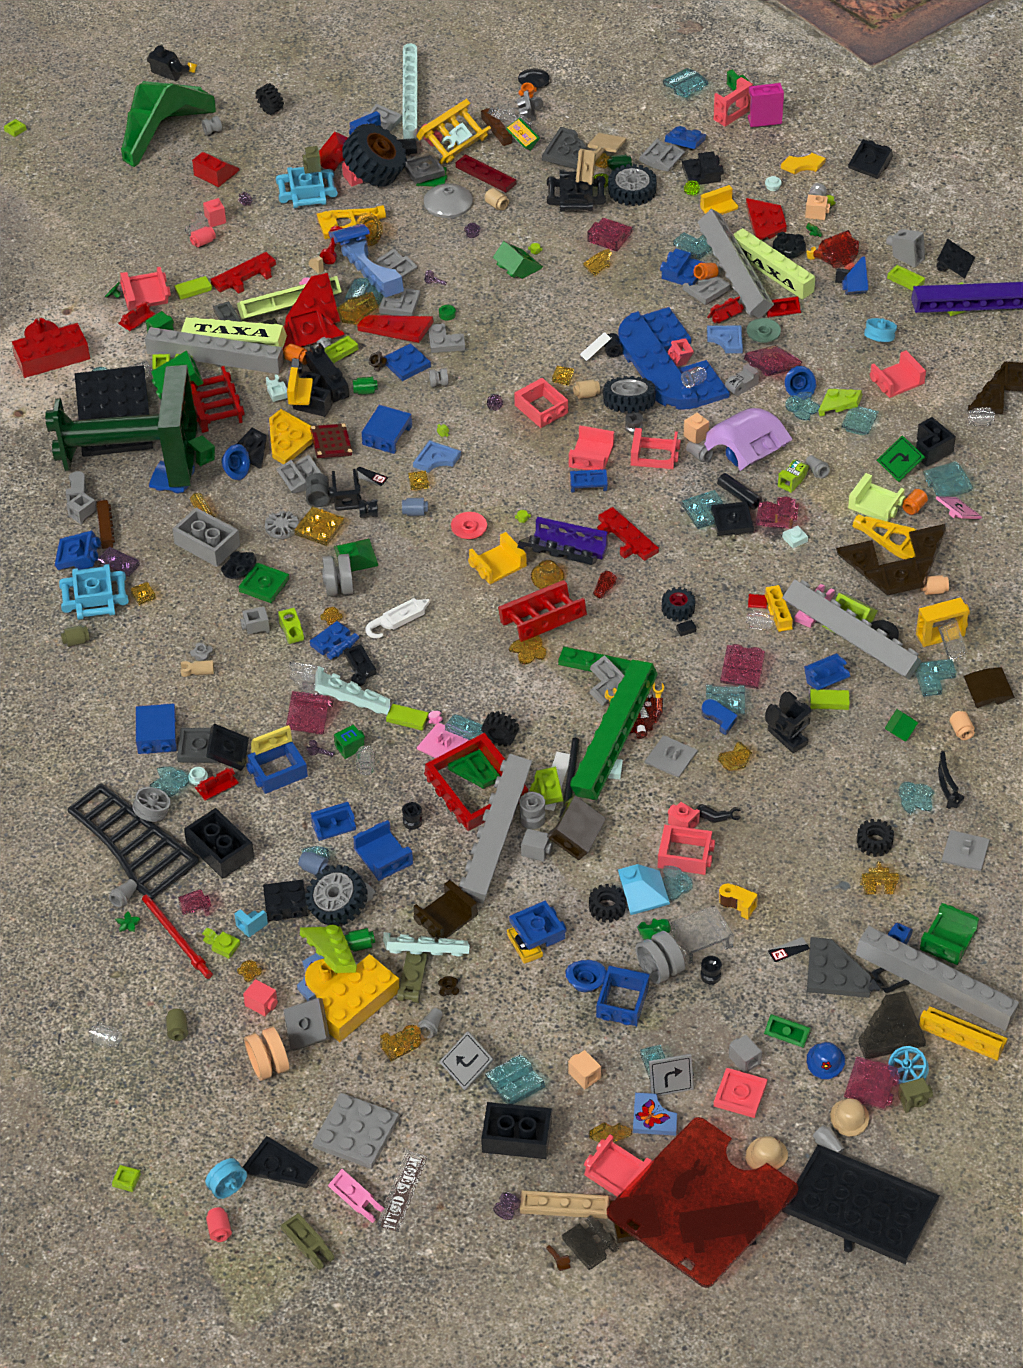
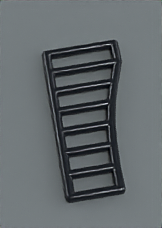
M98 784L68 807V813L87 827L108 847L124 869L128 878L136 882V890L142 895L147 894L151 899L158 896L199 862L197 856L153 822L138 817L131 805L104 784ZM99 793L107 797V799L86 815L78 811ZM113 803L120 807L118 811L98 826L91 821ZM128 813L134 818L110 838L104 833L107 828ZM139 824L147 828L146 831L123 849L119 850L115 845L116 842ZM153 834L161 839L131 864L126 860L125 856ZM167 844L175 849L139 879L137 878L134 871ZM182 855L188 860L151 891L144 886L145 883Z

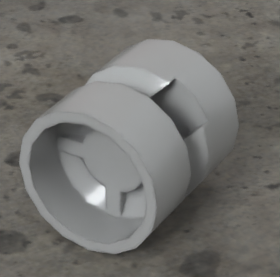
M537 792L525 793L519 800L520 823L528 829L540 828L545 823V799Z

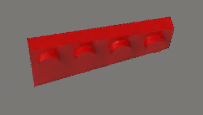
M364 315L357 328L358 331L420 343L434 320L433 316Z

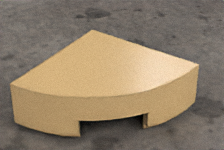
M318 256L310 259L309 266L319 274L324 272L323 258Z

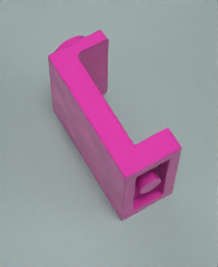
M781 83L749 86L751 100L748 121L750 127L782 124L784 91Z

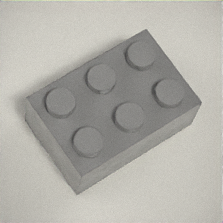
M198 508L191 511L172 529L175 545L216 567L240 546L239 531L236 528Z

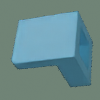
M241 909L234 913L236 926L248 937H251L268 924L267 913L264 910L259 913L252 911L248 915Z

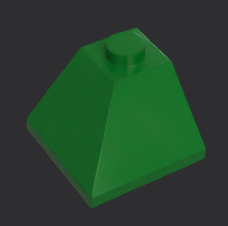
M369 538L334 546L337 559L340 554H349L351 572L378 566Z

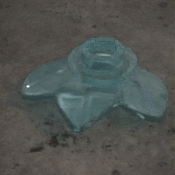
M800 392L796 396H790L785 402L786 409L793 412L795 417L801 420H810V415L817 413L820 408L817 403L811 401V392Z
M159 767L157 772L160 778L151 783L150 787L160 789L168 797L177 794L180 788L187 786L189 777L182 770H176L173 767Z
M904 782L900 785L899 796L902 799L901 805L906 812L912 814L916 808L929 812L932 810L930 797L934 795V791L929 786L924 784L914 785L911 782Z
M674 866L663 867L665 877L662 880L669 900H675L681 894L691 891L693 881L688 875L683 874L681 869Z

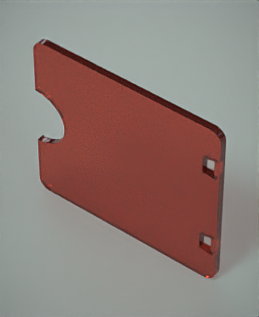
M696 1117L607 1207V1217L698 1285L709 1288L717 1282L798 1193V1185L767 1162L754 1170H742L735 1167L728 1160L726 1153L732 1138L704 1118ZM631 1220L640 1226L637 1231L628 1225ZM687 1260L694 1267L692 1270H689L681 1263Z

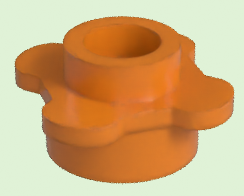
M524 83L518 94L524 96L523 92L528 90L529 97L533 98L537 88L531 83Z

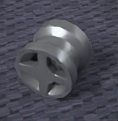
M632 412L626 415L625 430L628 433L634 434L635 428L643 429V416L640 413Z

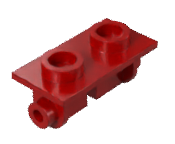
M740 296L735 299L729 298L722 305L717 304L713 306L707 318L712 317V321L719 324L729 319L727 313L731 317L742 313L744 307L738 303Z
M142 302L136 307V311L131 310L124 314L118 324L130 332L154 316L155 313L149 309L151 307L149 302Z
M225 768V770L216 774V777L212 776L204 781H200L195 789L206 801L239 784V782L233 776L235 775L233 768Z

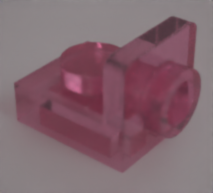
M201 889L178 897L180 910L183 915L195 912L201 908L206 916L210 915L209 907L212 906L208 895L204 896Z

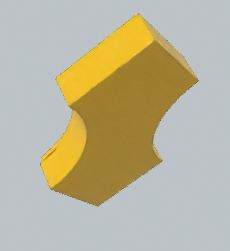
M814 153L804 157L789 155L781 163V169L793 174L805 170L816 172L825 164L826 158Z

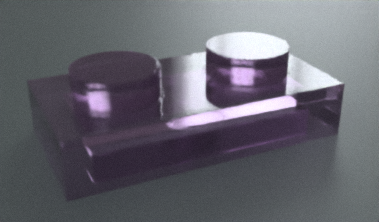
M111 547L98 558L100 564H109L110 569L123 571L128 577L140 566L139 560Z

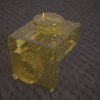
M737 742L733 751L719 753L717 760L728 771L743 769L746 767L752 752L742 742Z

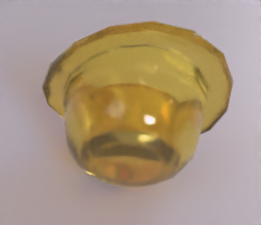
M364 213L358 217L356 225L362 223L369 229L370 234L365 235V240L368 246H373L379 242L383 235V225L375 215Z
M544 560L532 569L531 580L537 588L543 589L564 580V572L556 562Z

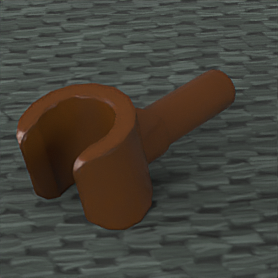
M551 1245L547 1246L546 1249L556 1260L559 1271L571 1268L568 1255L560 1257Z

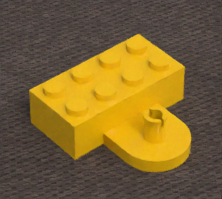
M370 954L357 964L355 973H335L325 963L324 959L311 963L305 972L307 987L315 994L316 998L323 999L329 1034L339 1043L398 994L399 978Z

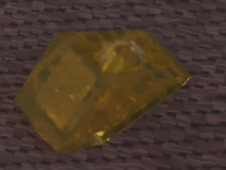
M369 292L348 299L336 309L342 323L356 325L379 306L373 292Z

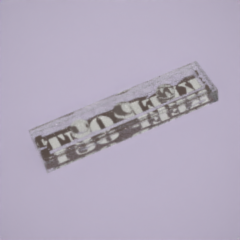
M406 1150L385 1202V1209L378 1220V1227L396 1232L400 1231L426 1164V1155Z

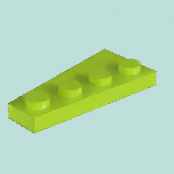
M340 926L300 927V936L307 938V943L316 948V953L324 957L325 963L335 973L356 972V962Z

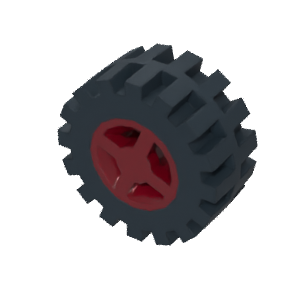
M674 587L672 590L668 589L662 597L663 615L667 616L669 620L672 618V621L678 620L679 622L682 619L688 620V617L691 618L695 612L694 594L692 595L691 591L687 592L686 588L682 590L681 587H678V589Z

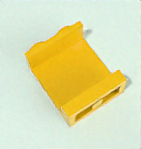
M507 532L500 534V545L481 555H478L473 549H469L468 562L472 568L479 572L482 579L492 584L526 567L527 557L525 551L517 548L518 544Z

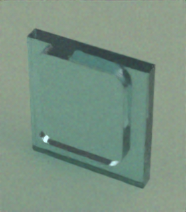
M860 406L849 409L841 427L845 428L847 432L862 436L869 434L879 411Z

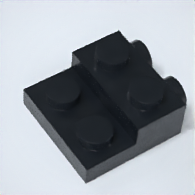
M863 139L850 160L848 168L878 179L883 169L888 167L893 158L892 149L885 145L876 144L872 140L867 141Z
M714 151L698 153V159L682 161V168L688 185L694 186L721 182V175L724 174L723 166L719 165V155H715Z
M303 879L263 884L267 921L308 916Z

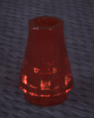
M604 571V573L600 574L596 588L593 591L594 596L602 599L616 585L617 577L614 573Z

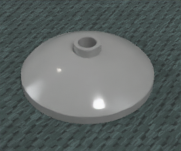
M453 183L437 185L431 188L424 196L425 209L430 214L441 218L461 216L468 212L473 204V197L470 191L461 185Z

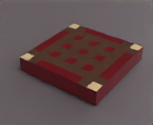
M345 423L310 427L317 459L352 456V448Z

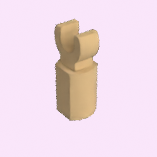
M213 660L194 661V663L183 661L181 662V676L214 674Z

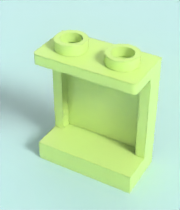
M865 473L849 495L848 508L869 517L889 522L891 518L896 516L898 508L902 507L903 501L906 499L904 496L905 489L901 488L898 493L872 484V475Z

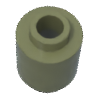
M82 625L65 628L63 629L64 633H61L62 643L67 644V647L86 643L85 641L90 640L87 626L82 627Z
M177 1008L170 1010L166 1016L167 1036L174 1041H181L188 1036L187 1016L182 1009Z

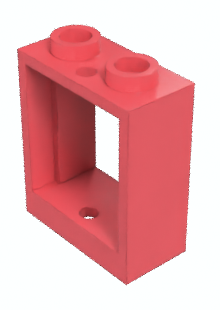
M543 378L514 393L515 406L540 428L568 413V399ZM544 396L554 406L541 413L530 403Z
M664 824L658 853V868L705 875L707 867H711L712 855H709L710 851L714 852L715 840H712V831ZM671 842L705 847L703 858L695 859L669 855Z

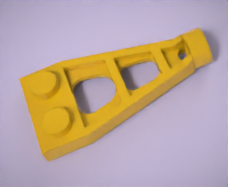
M384 205L366 209L331 210L317 213V220L324 239L330 238L328 235L330 228L338 226L337 218H349L351 220L349 224L339 226L342 228L361 223L367 226L386 218ZM354 216H366L367 218L356 222Z
M860 514L854 519L853 528L863 531L895 556L902 559L915 557L909 532L917 529L868 516L864 517ZM880 527L888 531L884 536H881L874 529ZM893 533L906 536L901 545H896L889 539Z

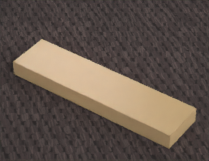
M523 1190L521 1192L520 1214L608 1219L609 1196Z

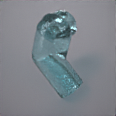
M312 846L301 849L302 853L311 851L328 860L330 859L328 848Z

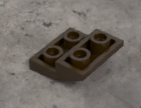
M1002 667L983 669L963 676L976 708L993 701L998 705L1015 698Z

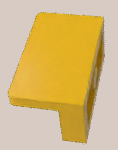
M728 185L702 194L700 199L702 211L706 214L710 209H713L723 215L737 210L738 205L732 199L733 188Z
M291 367L287 388L288 404L309 405L313 379L299 378L298 367Z

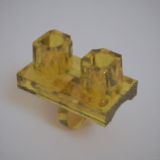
M876 862V867L868 868L869 873H862L860 885H863L865 895L876 894V885H883L884 894H895L899 873H889V867H882L881 862Z

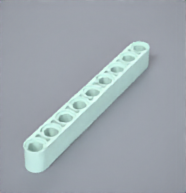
M409 43L403 46V139L415 138L417 141L418 56L417 46Z

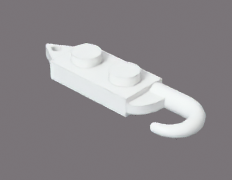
M413 598L383 613L382 616L367 624L365 628L366 634L371 638L383 637L382 633L375 634L372 632V629L381 625L386 629L394 630L424 615L430 600H416Z

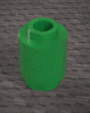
M373 376L358 377L352 380L354 394H375V390H378L377 380H374Z
M368 928L351 931L349 934L344 935L350 950H353V952L372 948V944L375 943L373 931L369 932Z

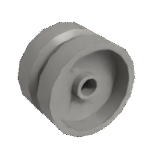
M340 554L338 556V566L336 567L333 556H323L322 575L327 597L337 596V584H340L341 592L344 595L353 594L349 554Z
M660 931L653 935L651 940L645 939L636 945L635 952L638 962L644 973L650 974L649 980L654 984L659 985L666 981L669 975L675 976L684 971L685 962L682 952L673 937L666 931Z

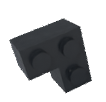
M304 371L301 378L313 379L310 404L293 405V409L326 417L332 406L331 390L322 388L320 374Z
M933 417L918 424L916 449L925 456L921 463L926 467L953 453L956 436Z

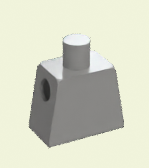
M901 229L894 236L889 235L887 237L886 244L892 246L895 258L915 268L925 260L923 232Z

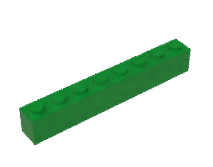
M632 659L630 665L626 668L625 675L618 684L614 697L610 700L608 710L604 713L599 728L596 729L591 744L588 745L586 754L579 763V768L571 780L570 786L577 797L597 801L658 676L653 663Z

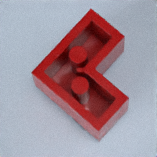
M334 131L319 150L322 168L331 169L334 172L342 161L345 162L342 148L348 137Z

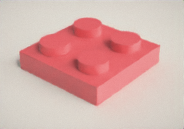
M726 1068L714 1100V1107L755 1118L768 1079Z

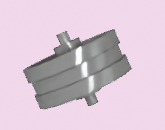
M144 787L137 791L132 808L134 813L141 819L151 822L161 821L167 815L170 798L160 789Z

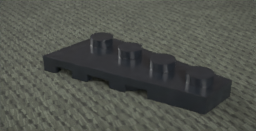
M534 535L519 540L517 546L520 549H524L526 546L532 547L533 552L537 553L549 551V554L555 557H564L566 555L568 560L590 565L596 563L597 556L593 555V552L590 550L582 549V551H578L571 545H564L563 547L557 545L558 542L541 541L540 537Z

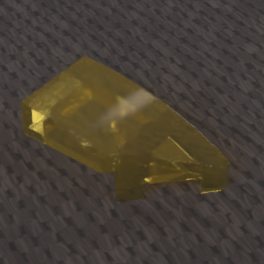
M610 249L603 250L583 263L584 267L594 276L605 267L609 268Z
M604 1122L589 1131V1139L600 1142L602 1139L606 1140L611 1134L614 1136L613 1142L632 1136V1129L620 1123L611 1126Z

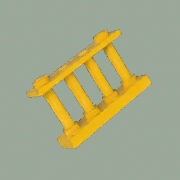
M467 98L423 126L416 135L419 140L426 138L433 143L443 156L439 161L441 165L445 162L447 164L455 158L454 156L475 142L483 141L488 137L487 133L491 127L488 126L483 130L468 113L467 108L471 103ZM457 116H463L477 134L459 146L455 142L454 149L448 152L434 136V131H440L444 137L451 136L445 128V124L449 123L456 127L460 124L456 120Z

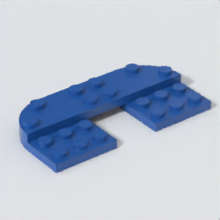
M670 307L644 315L637 311L631 313L621 322L618 336L623 347L622 354L628 363H633L642 378H646L647 381L650 380L654 383L655 401L664 406L669 404L670 406H676L675 409L685 410L729 398V391L707 360L677 368L666 352L671 348V342L686 338L688 343L691 344V337Z

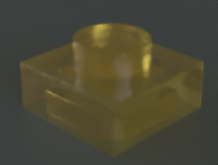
M557 366L552 376V382L569 385L574 375V369Z
M426 471L408 473L411 490L429 488Z
M148 582L130 588L131 594L138 605L156 599L155 592Z

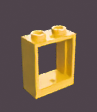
M960 597L919 608L916 635L922 646L926 647L965 636L966 628L968 627L967 619L970 614L968 605ZM956 617L955 622L933 627L935 622Z

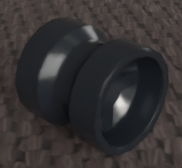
M615 333L607 334L611 339L604 345L606 354L612 358L618 357L623 352L619 336Z
M372 499L371 501L359 500L360 518H366V516L378 517L377 499Z
M416 802L406 803L402 807L403 825L409 830L418 829L423 822L422 808Z
M707 956L702 959L700 975L702 981L706 984L713 985L721 979L722 962L718 957Z

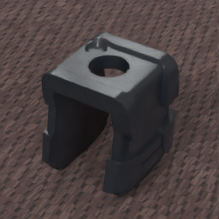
M353 469L354 490L337 491L335 471H332V487H329L330 498H334L335 510L359 509L361 485H359L358 471ZM346 498L351 499L350 501H347V502H346V501H342L343 499H346Z
M785 691L780 697L779 707L776 704H770L767 707L765 721L770 727L780 731L785 738L793 740L807 727L811 708L806 703H800L797 697L790 691Z

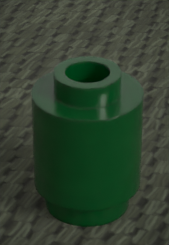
M626 154L611 155L610 159L607 160L608 169H611V171H615L617 167L620 169L622 165L626 167V164L632 166L631 156Z

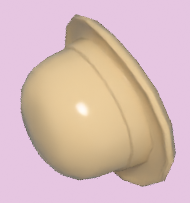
M847 1098L837 1102L832 1107L830 1112L831 1123L840 1134L848 1137L857 1136L867 1128L869 1112L858 1100Z
M771 1136L757 1138L750 1143L746 1150L745 1158L748 1166L754 1171L767 1173L778 1170L785 1165L788 1160V1151L780 1140Z

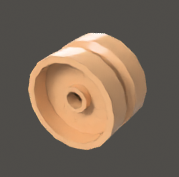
M273 1026L262 1030L261 1038L255 1033L244 1037L249 1060L260 1081L271 1077L272 1068L278 1074L289 1070L285 1048L278 1032Z

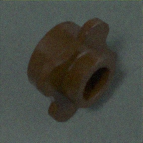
M377 351L371 354L368 363L374 367V371H379L380 367L386 364L387 358L382 356V352Z
M445 976L438 981L440 986L439 995L443 997L446 995H458V979L452 976Z

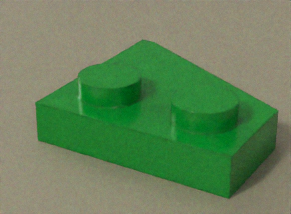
M480 749L448 763L447 766L449 771L482 789L495 784L497 776H499Z

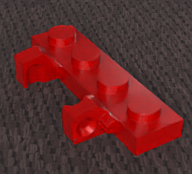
M264 252L211 278V285L220 293L233 288L239 294L244 291L243 281L257 274H261L266 280L271 278L270 268L276 265V260L267 252Z
M614 507L598 515V520L601 524L597 526V530L606 531L608 534L612 532L626 544L624 547H620V555L624 559L632 554H637L646 561L659 553V547Z

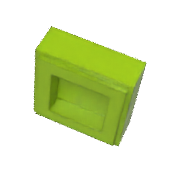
M17 119L3 126L4 131L13 137L27 130L26 125Z
M120 1165L112 1181V1187L133 1192L141 1175L140 1170Z

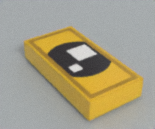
M514 927L507 929V935L524 964L543 957V952L539 946L528 950Z

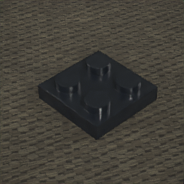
M747 501L711 505V513L717 536L754 532Z
M214 723L210 729L206 757L242 771L245 767L249 737Z

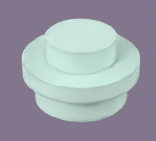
M776 176L768 177L765 180L766 188L770 191H777L781 186V179Z
M202 767L192 768L188 775L189 782L193 785H198L200 781L208 779L207 771Z

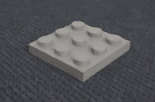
M340 1093L313 1141V1148L372 1169L399 1120V1114Z

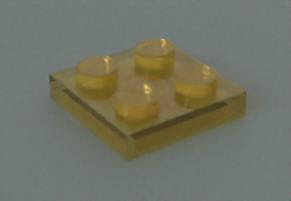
M312 506L295 528V535L327 546L344 524V517Z

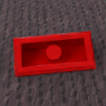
M799 297L772 300L774 305L766 312V315L770 318L801 313Z

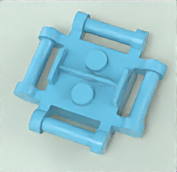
M288 167L287 174L276 176V184L279 187L280 193L278 196L279 201L286 203L288 200H292L293 208L314 204L326 205L325 196L336 197L338 194L337 188L334 185L333 170L326 169L321 170V172L305 174L304 167ZM323 178L327 179L328 187L324 188ZM286 182L290 184V192H286Z
M105 564L104 567L78 570V568L72 569L73 577L63 578L59 581L63 601L61 610L69 613L76 609L78 620L90 616L115 615L114 604L126 605L129 602L125 590V572H110L109 564ZM111 581L117 582L118 594L113 595ZM74 586L75 600H70L69 588ZM108 605V607L82 610V608Z

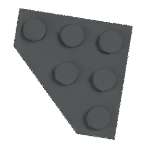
M560 127L542 154V160L577 169L579 150H587V147L578 138L575 130Z
M811 937L807 992L870 998V990L868 988L871 985V976L832 939Z

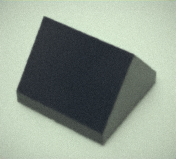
M836 269L835 283L842 284V280H844V277L850 270Z

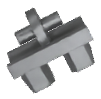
M527 90L523 92L524 97L517 99L518 110L522 120L530 117L531 121L536 120L535 110L541 109L544 103L540 97L530 99Z

